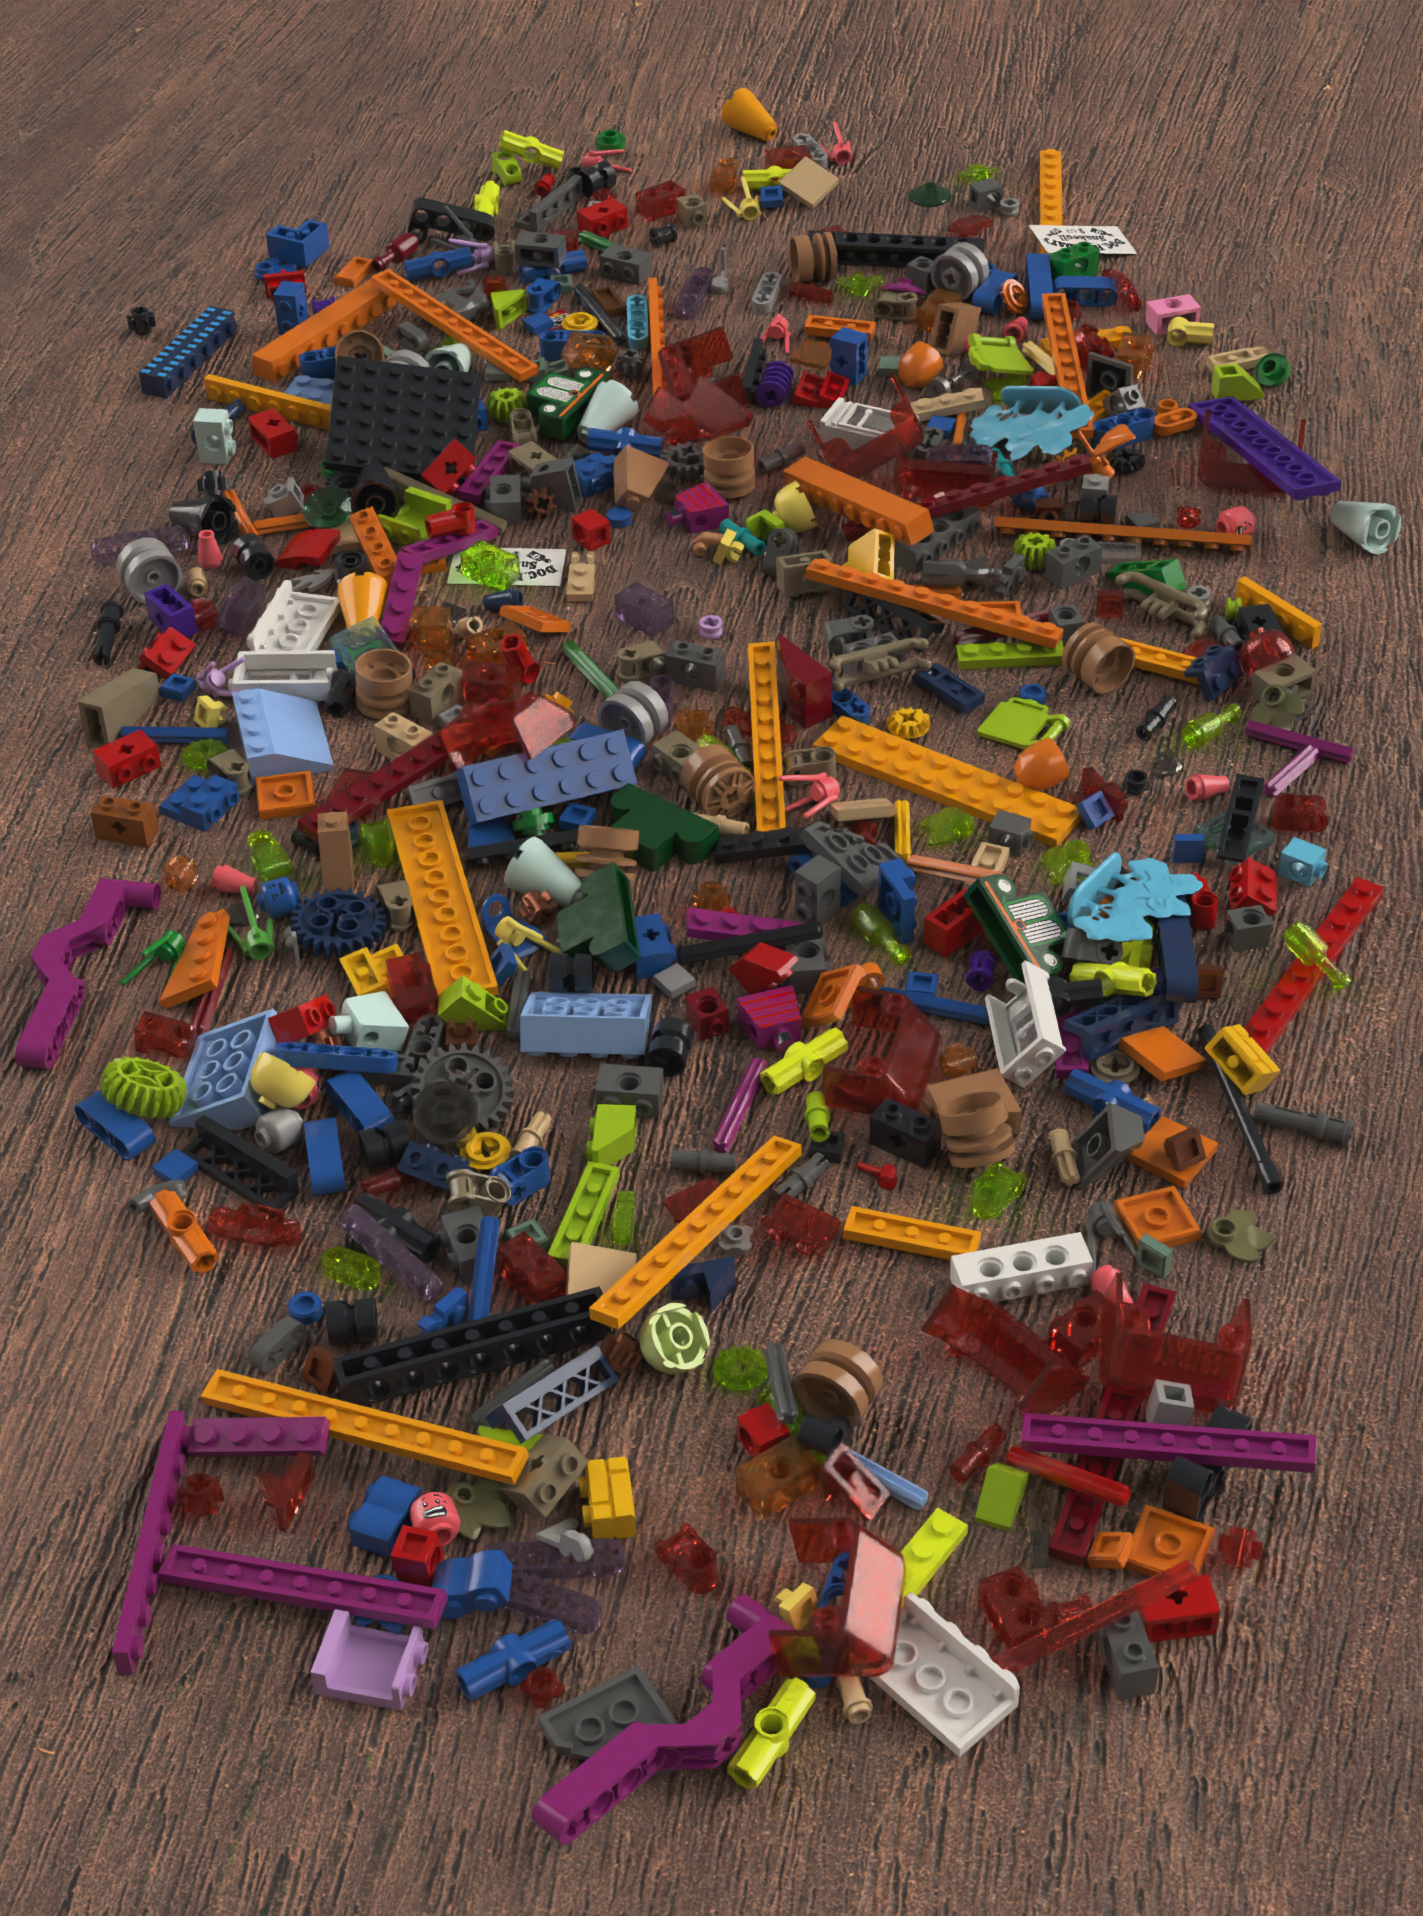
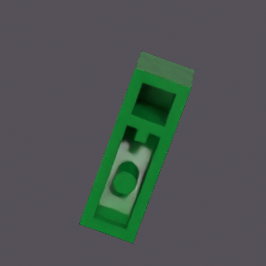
M1178 558L1121 562L1105 573L1106 578L1114 582L1118 575L1131 571L1147 575L1180 591L1187 588ZM1136 582L1123 584V586L1129 589L1140 590L1149 595L1154 593V590Z

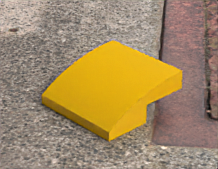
M397 943L373 954H370L368 948L365 947L339 958L357 996L386 991L391 998L420 988Z

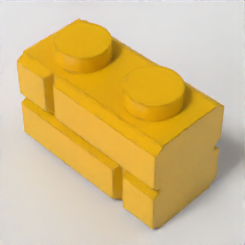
M1238 1024L1232 1027H1223L1204 1049L1244 1095L1261 1092L1281 1070L1252 1037L1249 1038L1247 1031Z
M623 1456L608 1458L607 1461H604V1459L589 1460L585 1466V1476H578L580 1497L588 1498L589 1504L582 1506L584 1528H592V1537L595 1541L611 1540L613 1537L617 1539L634 1537L636 1534V1521L628 1459Z

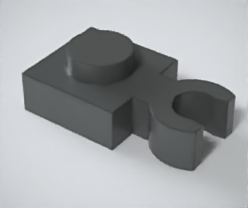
M1015 553L1004 565L1002 577L995 578V582L999 583V585L994 590V593L1005 596L1008 590L1012 591L1019 582L1024 580L1026 575V568L1024 567L1025 556Z

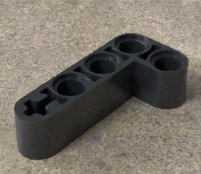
M421 197L415 199L412 203L407 222V233L414 234L419 244L425 241L429 228L460 236L464 234L444 209L445 205L452 210L460 221H468V223L463 225L474 235V239L489 241L495 235V219L488 213ZM418 210H424V211H426V212H425V213H419V212H417V211H418ZM445 215L447 218H440L439 216ZM418 229L420 230V232H414L412 230Z
M1219 1404L1205 1427L1252 1430L1254 1419ZM1177 1456L1166 1479L1163 1508L1179 1516L1199 1522L1231 1466L1197 1464Z

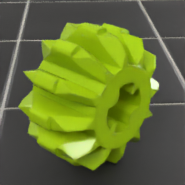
M498 388L497 391L490 392V396L487 398V410L492 420H497L498 423L506 422L508 424L511 411L518 408L527 409L524 392L518 391L517 388Z
M1028 532L1027 535L1022 534L1019 536V539L1015 540L1013 553L1025 556V568L1030 569V571L1033 569L1041 571L1042 568H1045L1046 552L1056 548L1055 540L1049 538L1048 534L1041 535L1039 532L1036 534Z

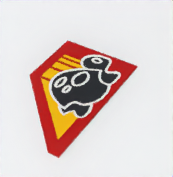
M559 309L548 315V317L553 319L554 327L549 330H556L562 327V320L570 315V313Z

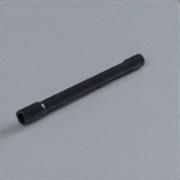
M1211 1024L1202 1025L1197 1030V1036L1205 1054L1209 1057L1252 1156L1264 1191L1267 1194H1276L1284 1186L1274 1162L1269 1157L1240 1089L1204 1049L1217 1034L1214 1026Z

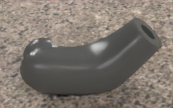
M175 1179L156 1184L128 1200L126 1208L132 1215L142 1213L150 1209L149 1202L154 1199L155 1194L164 1189L175 1191L182 1201L188 1196L187 1189L183 1187L185 1182L181 1179Z

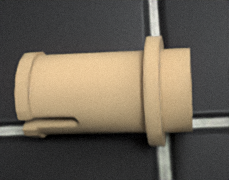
M194 567L189 571L187 589L190 594L197 597L207 592L208 584L205 580V571L202 572V568Z
M854 1671L845 1672L839 1675L838 1680H836L837 1688L845 1705L842 1710L844 1717L853 1724L866 1722L872 1715V1702L864 1694L859 1674Z

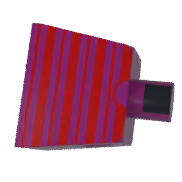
M703 482L677 494L674 497L675 509L666 512V519L670 526L681 523L690 533L717 529L723 520L729 519V504L708 482Z
M793 985L737 998V1021L758 1049L766 1050L776 1047L779 1053L785 1054L793 1043L801 1039V1017Z

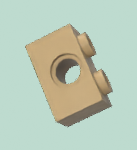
M394 712L374 724L377 752L392 760H395L433 736V732Z

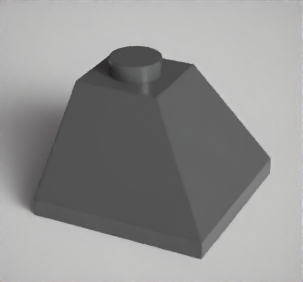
M1090 352L1088 357L1086 395L1094 397L1104 389L1113 393L1118 388L1132 385L1134 365Z
M1110 1102L1072 1140L1073 1149L1077 1153L1076 1165L1080 1175V1180L1076 1183L1077 1188L1083 1190L1124 1161L1135 1149L1141 1147L1145 1140L1141 1116Z

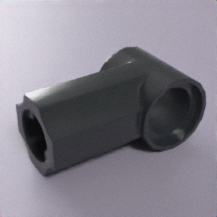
M334 671L332 674L331 690L324 706L325 711L334 718H342L344 714H348L356 697L355 673Z
M1052 976L1047 980L1056 1018L1068 1014L1071 1008L1097 1006L1104 1003L1101 979L1066 982L1061 977Z
M807 1415L800 1425L797 1434V1444L832 1458L837 1453L840 1445L851 1442L854 1430L850 1426L849 1419L842 1415H834L823 1419Z

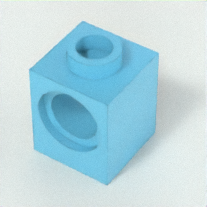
M1294 837L1281 852L1278 875L1310 888L1316 879H1321L1326 872V849Z

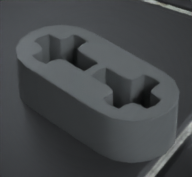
M408 321L395 325L394 334L400 344L415 353L429 348L428 337L421 329Z
M928 427L923 429L915 446L916 459L929 462L937 458L943 445V431L940 428Z
M290 1316L284 1317L253 1346L249 1354L250 1365L263 1373H269L274 1370L301 1344L306 1333L305 1325Z

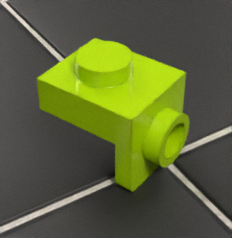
M766 509L746 518V528L756 538L762 536L768 540V536L773 530L785 528L784 522ZM780 536L779 541H782L784 544L785 539Z

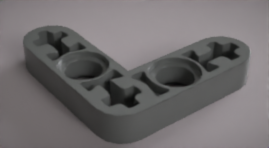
M434 1014L424 1015L417 1020L405 1054H398V1066L395 1072H358L366 1082L397 1086L408 1085L410 1079L413 1078L416 1065L420 1062L427 1064V1054L437 1057V1048L441 1047L445 1035L443 1020ZM430 1030V1036H426V1032ZM422 1047L430 1049L426 1053L415 1052V1050Z

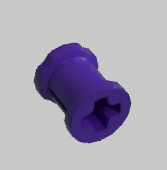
M334 296L327 300H311L313 315L334 303Z
M988 951L974 952L970 957L971 971L967 973L966 982L974 990L984 991L993 985L994 977L992 971L996 968L997 960Z

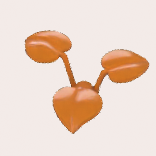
M1120 424L1108 431L1101 438L1100 444L1093 450L1081 433V428L1071 431V435L1076 432L1091 454L1090 460L1094 472L1086 475L1100 474L1102 476H1109V480L1114 475L1115 470L1111 467L1104 454L1126 442L1136 439L1135 435L1125 424ZM1056 483L1050 484V485H1046V490H1048L1049 488H1051V487H1052L1053 485H1055Z

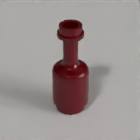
M403 233L386 246L385 255L373 258L371 261L373 270L376 272L384 271L386 264L389 262L400 263L417 251L419 246L418 239L412 233Z

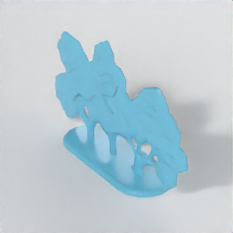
M1006 386L1001 390V398L1010 409L1003 411L999 405L988 407L980 417L972 420L970 427L973 430L969 437L975 438L977 445L983 450L994 446L1004 438H1008L1005 447L1007 451H1011V461L1028 455L1037 445L1042 449V453L1055 455L1061 453L1063 449L1072 444L1070 432L1087 425L1094 412L1090 411L1087 404L1082 405L1081 400L1076 394L1063 387ZM1011 412H1013L1009 418L1000 421V418H1002L1005 414H1010Z
M1114 852L1077 887L1069 905L1067 923L1070 927L1084 930L1087 933L1088 939L1096 941L1109 939L1114 942L1149 940L1152 938V927L1143 917L1149 915L1155 918H1168L1171 915L1190 916L1191 910L1189 905L1177 899L1176 896L1194 894L1203 887V884L1192 874H1169L1166 863L1152 858L1129 861L1128 866L1131 873L1120 875L1122 859L1119 853ZM1130 878H1137L1139 879V881H1135ZM1118 880L1125 884L1123 887L1113 890ZM1109 894L1114 897L1112 903L1099 905L1106 895ZM1103 907H1112V909L1107 910ZM1101 909L1107 912L1109 918L1103 919L1097 913H1100L1101 911L1099 910ZM1093 916L1097 917L1099 921L1093 920Z

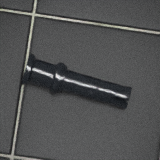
M113 600L102 603L100 607L101 616L97 621L99 635L93 661L102 666L103 658H105L104 666L110 662L114 637L121 628L120 619L124 614L123 606Z

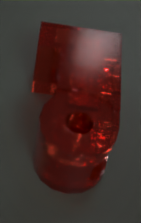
M144 1011L134 1029L135 1051L147 1054L149 1049L167 1052L176 1058H184L191 1051L198 1033L187 1022Z

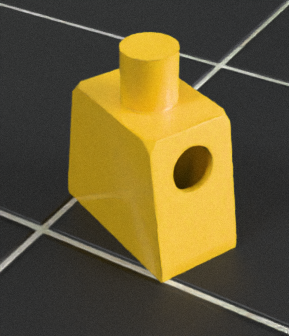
M878 529L871 530L850 544L848 548V561L843 566H851L857 571L876 573L882 578L894 580L895 535Z

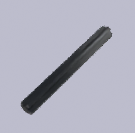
M579 283L577 286L574 285L572 289L574 295L586 310L598 319V324L614 344L620 345V343H624L626 340L624 333L582 283Z
M814 921L681 946L678 956L682 964L746 953L760 942L773 947L821 939L823 937V927L820 921Z

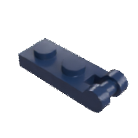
M933 663L928 670H920L913 674V682L917 687H925L964 714L985 701V694L938 663Z

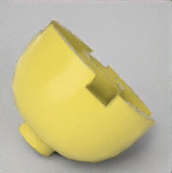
M797 481L786 485L777 493L774 501L776 510L772 514L784 522L785 528H790L795 533H802L817 527L818 524L815 521H811L815 518L804 492L800 493L798 489L796 490L800 486Z
M260 1052L251 1070L250 1082L253 1090L260 1095L258 1102L272 1110H275L277 1106L286 1108L298 1106L307 1098L316 1083L313 1078L301 1070H295L287 1062L266 1052Z

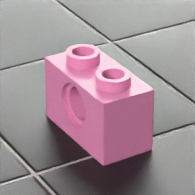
M1190 294L1148 301L1145 322L1156 335L1166 334L1169 321L1174 317H1183L1188 322H1199L1201 307Z

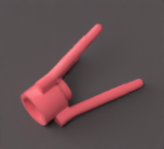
M834 122L833 126L838 143L834 145L832 154L821 145L820 147L828 154L831 162L836 161L838 164L844 165L853 159L850 141H846V144H844L838 124Z
M623 149L590 150L589 153L585 154L582 166L583 168L593 166L604 161L601 156L623 154L625 151ZM611 164L614 170L632 172L630 168Z
M777 314L772 319L761 339H763L764 343L769 336L774 339L784 338L785 354H789V337L791 335L788 331L789 324L780 314Z
M825 772L817 775H783L778 778L779 781H815L810 787V796L786 806L785 812L812 801H819L817 805L804 813V818H809L830 802L838 800L840 793L839 784L834 777H827Z

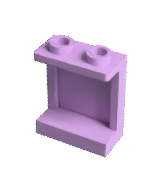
M335 1609L310 1672L314 1693L402 1711L407 1696L412 1697L417 1682V1675L415 1673L418 1664L423 1665L425 1663L428 1653V1642L423 1640L422 1627L413 1626L410 1636L396 1635L392 1632L351 1625L349 1612Z

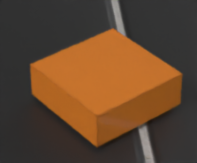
M1098 1531L1086 1558L1090 1568L1123 1569L1135 1543L1131 1532Z

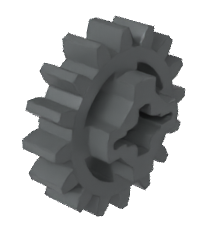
M687 441L685 445L677 443V446H668L669 450L663 451L661 459L669 462V466L665 471L668 472L669 477L676 475L678 480L681 478L690 480V477L699 479L700 475L704 476L703 446L700 447L699 442L690 443Z

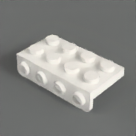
M284 580L280 588H277L272 601L267 604L262 617L258 618L254 630L248 634L247 647L250 648V651H316L341 610L339 598L293 592L291 581Z
M912 1592L903 1598L902 1609L849 1651V1660L958 1757L963 1755L1018 1707L1020 1687L1016 1677L1009 1670L1002 1669L993 1662L981 1646L973 1645L966 1639L954 1623L946 1622L939 1616L927 1600L919 1599Z

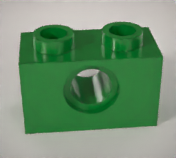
M1082 241L1076 245L1061 248L1059 251L1050 253L1052 280L1059 276L1097 275L1100 250L1089 242Z

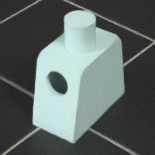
M386 991L347 998L343 1002L340 1016H331L328 1022L330 1033L332 1035L345 1034L352 1047L378 1048L393 1051H402L409 1028Z

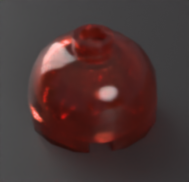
M1087 323L1074 332L1080 367L1086 371L1088 369L1090 352L1114 358L1115 355L1106 337L1101 339L1096 334L1099 330Z
M1260 627L1248 633L1250 639L1243 643L1240 649V661L1246 675L1249 676L1259 669L1290 657L1296 651L1284 633L1275 629L1265 631L1263 627Z

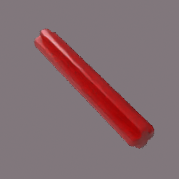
M1012 1446L1010 1452L1006 1455V1459L1012 1467L1122 1507L1131 1498V1492L1127 1485L1034 1451L1021 1450L1020 1446Z

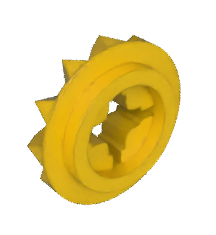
M573 313L562 320V330L596 331L598 329V319L588 313Z
M900 707L898 711H891L890 716L887 717V729L890 733L900 738L910 739L923 736L930 729L929 714L923 713L922 709L913 710L912 707L909 709Z
M481 1132L470 1136L463 1142L460 1148V1156L470 1161V1168L476 1169L478 1173H481L483 1170L491 1172L497 1165L505 1163L510 1159L511 1145L504 1136L498 1133ZM482 1148H484L485 1151L488 1152V1154L490 1155L489 1157H484V1155L481 1154Z

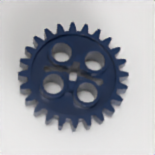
M337 888L335 893L325 889L324 895L314 892V899L304 897V903L296 904L297 910H292V917L290 918V928L292 932L296 931L298 945L303 944L304 951L313 948V955H317L322 951L325 953V958H328L331 953H335L339 959L342 953H347L348 955L364 947L374 949V942L381 943V936L386 935L387 915L385 908H381V902H374L373 895L364 898V891L353 894L352 888L348 889L346 893H342L340 888Z

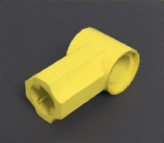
M1174 317L1168 324L1167 340L1169 344L1176 347L1182 346L1185 343L1212 345L1214 323L1188 322L1183 317Z

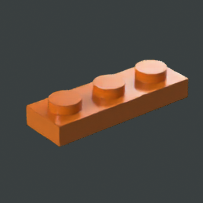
M808 315L804 325V334L813 337H832L842 327L867 333L868 341L871 342L876 331V322Z

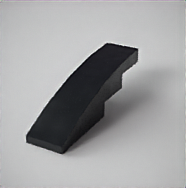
M1236 774L1216 859L1240 863L1247 859L1265 778Z

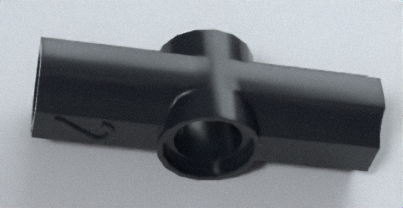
M362 1192L354 1198V1202L349 1209L350 1217L362 1223L365 1227H370L376 1239L385 1248L393 1249L396 1246L421 1263L424 1261L429 1263L436 1257L437 1251L441 1247L440 1238L418 1225L414 1216L406 1208L397 1206L393 1209L370 1193L364 1194Z

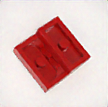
M803 370L792 403L807 407L831 408L839 397L844 398L850 378L828 371L826 378Z
M312 529L296 534L275 561V566L299 570L303 564L321 566L341 540L340 530Z

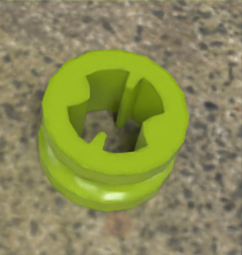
M1230 597L1226 598V621L1237 618L1238 607H1241V598H1236L1234 601Z

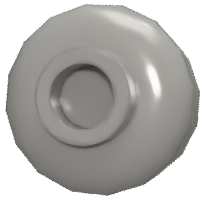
M278 1107L257 1119L256 1131L254 1133L255 1140L260 1147L266 1148L269 1152L279 1153L300 1142L304 1124L301 1116L295 1110Z

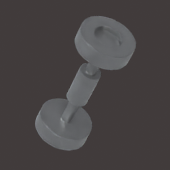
M968 358L961 365L962 372L955 374L948 380L943 377H936L929 383L930 394L935 398L945 393H951V387L964 381L965 378L970 382H976L983 377L984 371H979L976 366L970 363V358Z

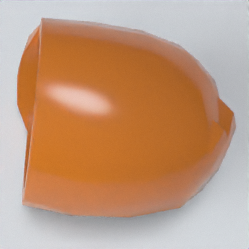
M918 341L902 356L898 364L899 379L901 383L909 388L925 387L939 374L943 368V360L938 351L931 345Z
M1049 737L1027 747L1018 756L1013 767L1017 778L1016 782L1037 791L1052 788L1070 775L1064 755L1057 744Z

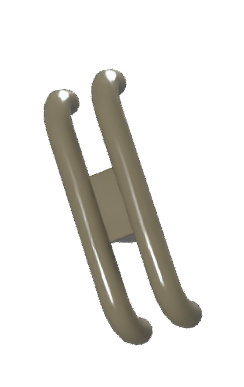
M1124 572L1115 578V583L1119 586L1127 582H1136L1154 590V593L1149 595L1136 589H1123L1114 595L1115 602L1120 603L1126 599L1137 600L1141 602L1140 610L1143 612L1148 611L1150 615H1157V618L1161 620L1170 615L1195 627L1191 632L1192 637L1197 639L1204 634L1205 623L1203 619L1207 615L1208 609L1206 604L1200 599L1139 572ZM1178 602L1190 606L1197 611L1194 615L1178 608Z
M920 637L908 638L835 656L828 661V667L831 670L837 671L840 669V666L862 661L863 671L834 679L832 681V689L836 692H841L846 686L915 669L928 670L932 666L931 661L928 659L918 658L898 662L897 658L888 656V654L913 648L925 649L928 647L929 642L927 639Z

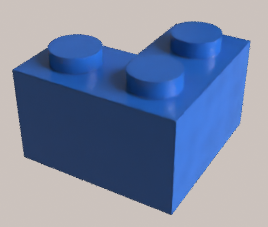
M309 219L297 229L277 225L266 234L269 258L277 257L281 263L297 264L298 267L309 266L330 248L327 224Z

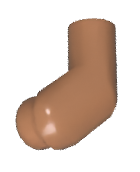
M702 532L692 541L691 551L698 557L705 555L704 551L710 545L719 546L724 534Z

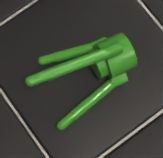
M241 886L240 891L251 930L247 932L244 942L230 925L228 926V934L241 948L244 957L250 956L255 960L264 959L270 955L271 951L275 950L273 920H267V934L258 929L246 887Z

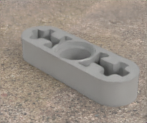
M799 133L793 136V149L802 159L806 156L824 169L827 168L828 154L809 134Z
M766 272L762 274L752 297L753 312L767 314L772 311L782 287V276L780 273Z

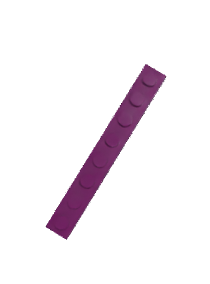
M169 1411L112 1650L118 1674H133L136 1659H141L143 1656L144 1638L142 1633L144 1627H149L150 1598L157 1594L158 1574L156 1572L158 1565H162L165 1560V1544L163 1542L165 1535H169L172 1529V1514L170 1511L172 1505H177L179 1498L178 1476H183L185 1472L186 1460L184 1450L185 1447L189 1446L192 1428L186 1425L183 1411Z
M1024 1413L1021 1450L1174 1462L1177 1456H1181L1197 1464L1315 1473L1316 1435Z
M172 1544L158 1572L159 1578L163 1583L331 1612L337 1609L348 1611L350 1615L429 1629H436L448 1600L445 1589Z

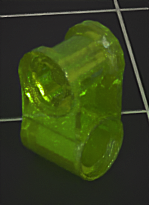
M382 817L381 821L364 824V822L358 823L363 847L366 848L372 865L380 868L393 865L396 861V853L388 818Z
M258 830L248 836V844L253 852L251 854V862L263 882L293 873V866L289 855L282 849L271 832Z
M1001 1160L992 1163L974 1182L971 1206L973 1214L984 1220L996 1218L1013 1200L1021 1195L1027 1183V1175L1023 1172L1016 1173L1005 1167L1004 1162Z

